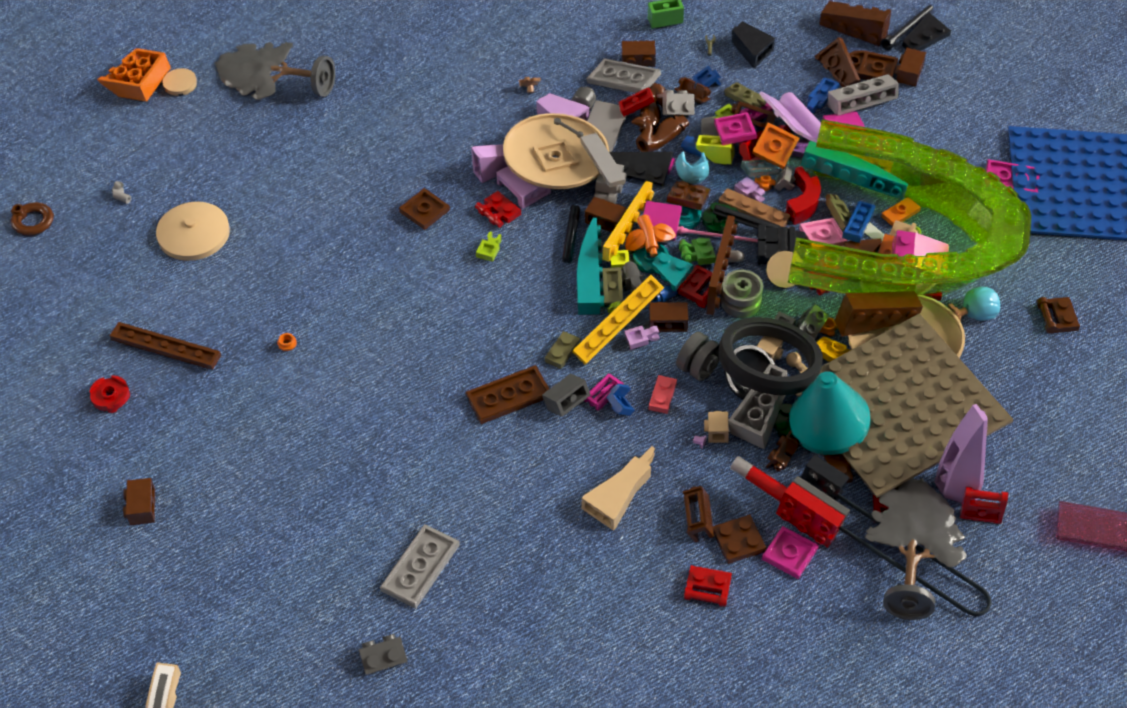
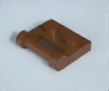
M1041 297L1036 300L1037 307L1041 309L1047 333L1079 331L1080 324L1070 297L1052 299ZM1048 308L1052 309L1056 323L1053 322Z

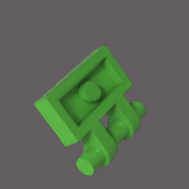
M701 237L691 240L692 244L686 242L685 239L679 241L678 247L683 261L688 263L697 261L698 265L715 263L716 255L710 238Z

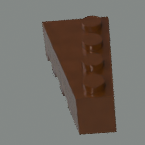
M829 1L821 12L819 25L880 47L881 40L888 35L892 10L886 9L883 11L877 7L869 9L863 8V5L850 6L848 3Z
M915 291L845 293L834 321L841 336L844 337L899 325L921 313L923 305Z

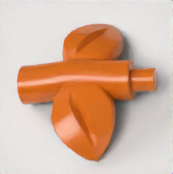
M641 215L637 218L640 229L631 231L628 234L625 248L628 251H636L645 246L646 251L650 252L651 257H656L659 248L657 241H670L674 239L676 234L668 225L660 223L653 226L648 215Z

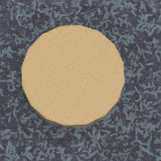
M178 68L164 76L163 86L170 95H186L196 88L197 79L195 73L191 70Z
M777 252L769 259L766 266L768 279L772 284L780 288L794 286L803 276L804 268L802 261L793 252Z

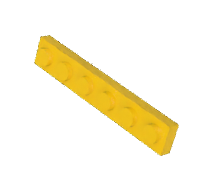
M645 181L603 245L602 260L609 262L612 256H616L619 245H623L627 233L631 232L634 222L637 223V218L640 216L641 211L644 212L646 201L652 200L654 191H652L651 182Z
M650 275L572 352L586 365L664 287Z

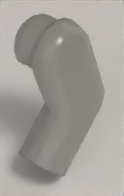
M120 181L114 182L112 187L113 197L129 204L131 196L124 193V184Z
M731 250L730 259H727L729 263L741 262L745 256L743 252Z

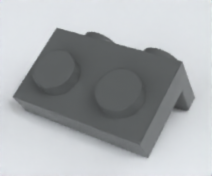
M394 633L382 637V642L375 643L374 640L362 643V648H359L358 651L366 675L408 662L400 636L395 637Z

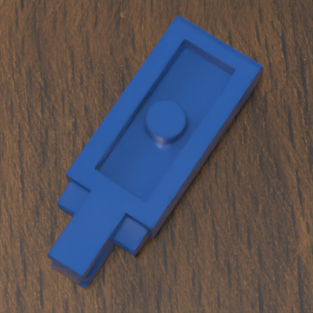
M824 77L809 95L807 109L814 114L817 108L821 109L828 102V91L838 89L840 83Z

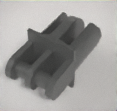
M630 261L624 264L622 277L625 283V291L630 290L632 293L643 283L644 275H641L637 265Z

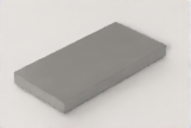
M603 59L586 79L590 84L637 93L647 87L650 88L661 75L660 69Z
M596 100L587 122L601 131L608 142L609 152H612L627 116L624 117L622 115L619 105Z
M424 524L380 586V591L416 609L460 546V541Z

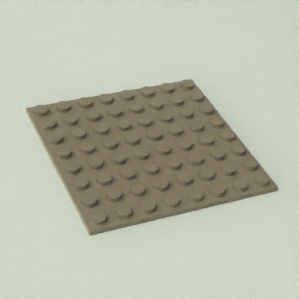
M920 313L821 367L820 374L823 372L834 373L858 392L868 404L871 422L867 436L860 444L856 443L849 447V451L841 454L876 498L940 463L951 436L972 405L977 404L980 410L984 411L987 416V436L1014 421ZM802 392L795 394L796 397L798 398L802 394Z

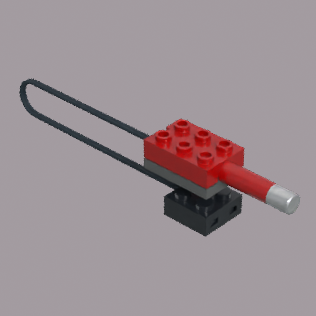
M815 454L806 464L801 478L797 476L788 488L740 456L736 457L731 464V470L780 502L776 514L781 519L788 521L797 527L799 531L812 537L817 543L828 548L840 531H842L906 573L904 566L843 527V522L846 520L850 510L838 503L839 499L878 525L881 522L875 521L870 513L841 495L842 489L845 487L849 477ZM916 545L915 549L919 552H923L925 550L919 545ZM937 558L930 559L984 594L987 599V607L983 611L976 612L967 609L916 575V581L971 616L984 615L990 609L991 597L982 586L956 569L947 567L939 562Z

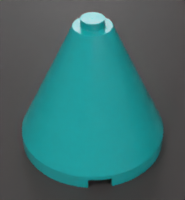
M823 372L817 376L795 400L789 416L792 434L801 442V446L809 451L823 455L845 453L849 451V447L856 443L860 444L867 436L871 422L870 410L864 398L832 372Z

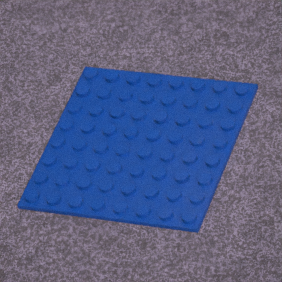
M1018 126L1008 127L1011 163L1019 164L1018 166L1012 165L1011 167L1012 184L1014 186L1016 232L1127 240V134ZM1026 166L1035 167V169H1030ZM1035 187H1037L1038 193L1024 190V188L1035 190Z

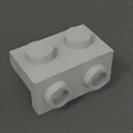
M664 90L663 94H657V98H663V115H695L694 94H687V91H677V94H674V90Z

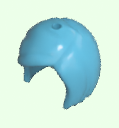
M683 151L676 159V170L683 181L694 185L701 183L707 178L709 164L705 154L702 153L701 158L696 163L690 165L685 160V153Z
M977 287L966 293L963 307H966L968 311L966 315L978 321L994 319L1000 312V300L998 294L993 289Z

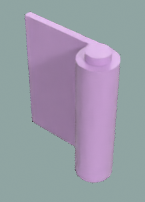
M762 91L759 93L773 108L774 114L778 118L781 117L795 133L819 144L829 137V131L792 92L783 94L780 100Z

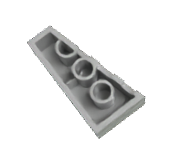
M771 363L763 372L773 376H788L787 370ZM751 389L728 420L731 434L765 450L785 395L765 394Z

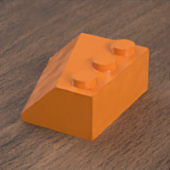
M136 48L122 59V63L118 67H112L108 75L105 77L101 76L97 80L118 97L147 102L171 67L165 53Z

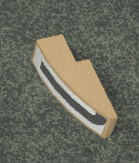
M156 662L146 708L174 707L177 697L175 691L181 675L178 665Z

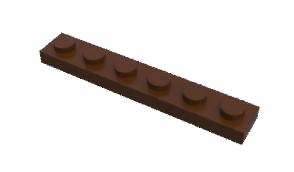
M118 322L109 335L112 341L211 370L214 369L221 357V353L218 350L122 322Z

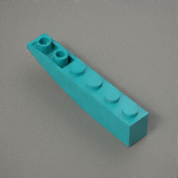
M813 141L809 142L801 162L803 167L903 200L908 187L906 182L876 165Z
M597 218L592 219L586 231L578 258V315L600 314V307H604V295L600 296V292H603V281H599V278H603V269L599 267V264H602V253H598V250H601V239L597 237L601 236V225H597Z

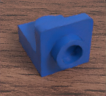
M709 65L692 77L696 84L699 83L706 87L715 82L718 86L721 85L718 80L721 78L716 69L712 71Z

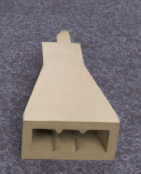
M649 448L640 459L635 456L619 473L582 497V509L614 531L635 493L651 477L650 464L655 455V448Z

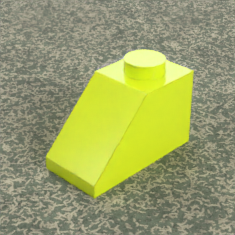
M699 135L695 145L697 150L704 153L713 163L732 164L735 155L734 143L722 146L719 136Z

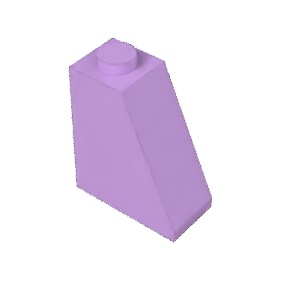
M550 93L536 101L538 115L559 113L572 115L585 121L589 118L588 106Z
M503 144L474 146L471 148L473 173L481 183L497 177L496 172L508 166L503 155Z

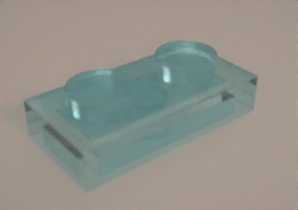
M765 160L742 161L741 168L749 177L778 175L781 169Z

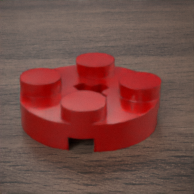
M113 375L107 379H104V377L99 378L90 387V399L93 406L108 413L116 412L130 397L126 381L119 376ZM113 391V394H112V395H109V396L106 395L107 392L110 393V392Z

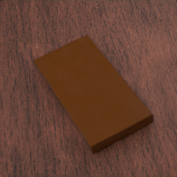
M534 365L465 392V395L480 424L543 401L542 394L548 391L549 387L537 366Z

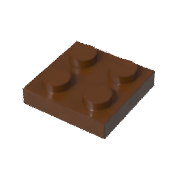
M676 181L667 196L666 202L702 210L711 189L703 185L688 184L686 181Z
M425 188L399 207V212L424 230L450 211V205Z
M750 514L713 526L714 537L727 564L766 551L767 547Z

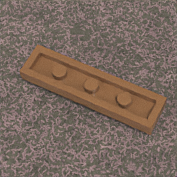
M728 188L718 200L719 204L728 205L736 208L738 212L782 227H786L790 221L791 215Z

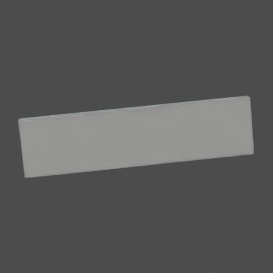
M594 133L580 137L581 144L608 187L625 184L626 178L598 134Z

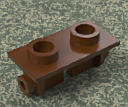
M681 77L678 81L680 86L674 88L676 91H687V94H694V101L697 103H704L711 99L708 97L711 93L708 87L697 83L696 87L693 88L695 81L687 77Z
M791 430L786 436L782 434L776 445L779 447L777 450L773 449L767 457L770 461L766 468L771 464L779 472L786 468L791 459L789 456L792 457L799 446V440L795 437H790Z

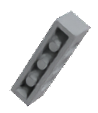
M887 74L828 91V107L839 116L897 99L899 83Z

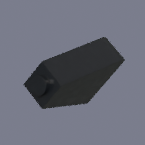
M743 21L738 26H735L731 32L733 45L753 68H756L774 50L775 37Z

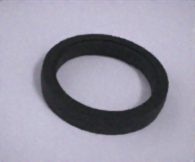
M765 317L745 318L729 325L721 338L718 353L723 369L735 381L752 390L771 395H794L803 392L820 374L823 361L819 345L809 334L790 323ZM747 336L773 337L791 344L802 352L808 362V368L794 376H773L761 373L741 362L735 355L732 345L737 340Z

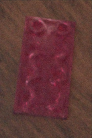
M1059 501L1056 539L1127 551V512Z

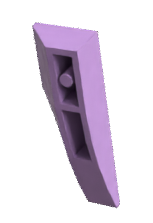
M977 404L972 405L951 436L941 457L934 481L944 498L960 503L963 501L966 486L972 487L974 490H981L984 482L988 420L985 412L981 411Z

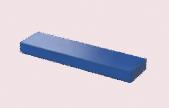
M858 201L842 238L860 243L876 206Z

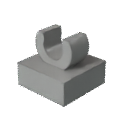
M786 166L776 175L775 189L780 191L785 187L787 190H791L795 187L792 184L796 180L792 176L793 169Z

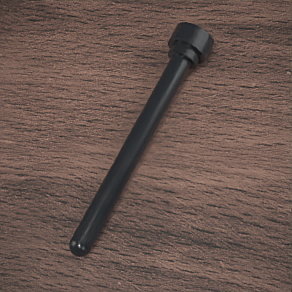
M928 5L895 34L881 40L882 47L888 51L895 47L896 41L931 12L933 6Z

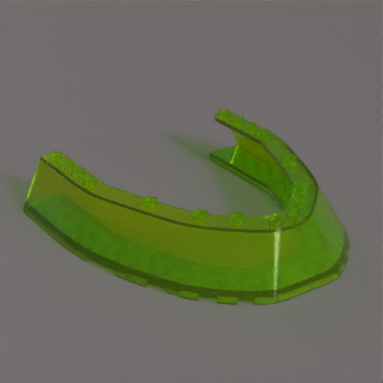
M821 120L816 147L846 152L898 177L908 184L904 195L905 198L908 197L918 203L919 206L927 207L953 221L954 225L959 226L969 236L970 240L974 241L977 245L967 248L966 252L960 254L957 252L926 253L925 256L906 254L898 257V254H880L796 238L787 283L842 294L915 291L917 295L945 293L962 289L1016 263L1026 254L1030 243L1032 218L1030 209L1026 202H1022L1017 197L1018 193L1011 186H1005L1000 182V178L991 171L987 173L984 168L968 163L964 157L945 149L938 150L915 142L914 138L857 125ZM812 170L813 173H815L818 176L835 178L824 173Z

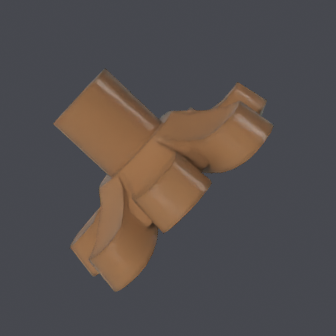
M525 77L524 80L518 81L520 87H527V93H534L533 86L538 85L540 78L530 79V77Z
M953 303L948 304V308L955 313L960 321L961 316L968 314L966 307L958 309Z

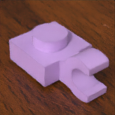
M749 177L744 178L734 187L737 193L749 198L752 197L756 201L762 202L765 200L762 196L765 194V191Z
M643 326L624 331L630 349L648 345V340L656 341L659 339L657 326H652L645 330Z

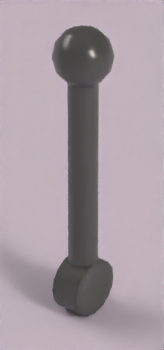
M560 118L554 119L555 125L563 126L569 131L575 133L578 138L584 135L583 132H578L570 126L566 125L565 123L561 122Z

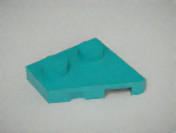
M661 252L652 262V269L657 274H660L665 282L668 281L671 284L673 291H676L693 271V264Z

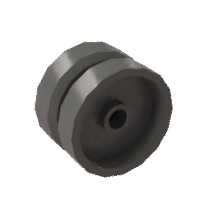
M695 332L682 346L676 360V366L685 373L690 372V375L696 380L704 381L712 374L719 363L718 353L720 344L715 340L709 341V337L702 332Z

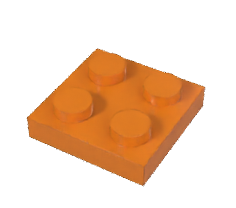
M767 123L752 154L784 169L800 138L771 123Z

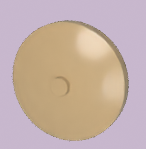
M189 202L178 205L163 215L156 228V237L160 248L168 256L178 260L192 261L206 258L220 250L229 237L230 228L225 213L217 206L206 202Z

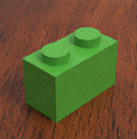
M681 0L649 2L647 18L651 28L683 23L684 6Z

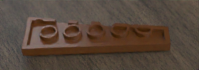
M734 216L727 217L711 276L706 314L714 315L715 308L719 309L721 298L718 295L721 294V282H724V270H727L728 266L727 258L730 259L731 247L734 244V236L732 235H736L737 232Z

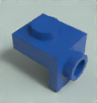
M624 384L614 386L606 398L617 414L630 416L635 410L625 396L631 388Z

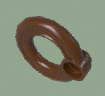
M39 202L24 205L16 204L11 210L13 230L25 236L43 233L50 227L54 219L52 209L46 204ZM30 212H40L43 215L42 221L34 226L22 224V220Z

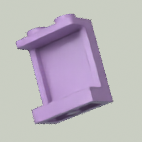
M508 166L496 172L497 184L499 186L504 184L518 198V206L522 209L551 193L549 188L535 186L522 180Z

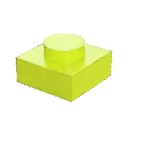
M618 250L616 256H612L610 259L611 268L621 267L623 269L624 264L629 261L628 250Z

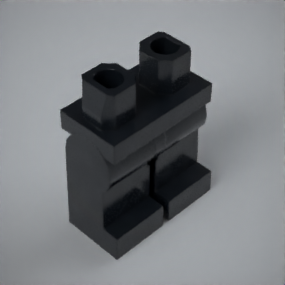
M758 224L757 264H767L774 254L781 251L793 252L800 260L805 259V247H795V244H805V232L795 231V227L770 228L766 227V225Z

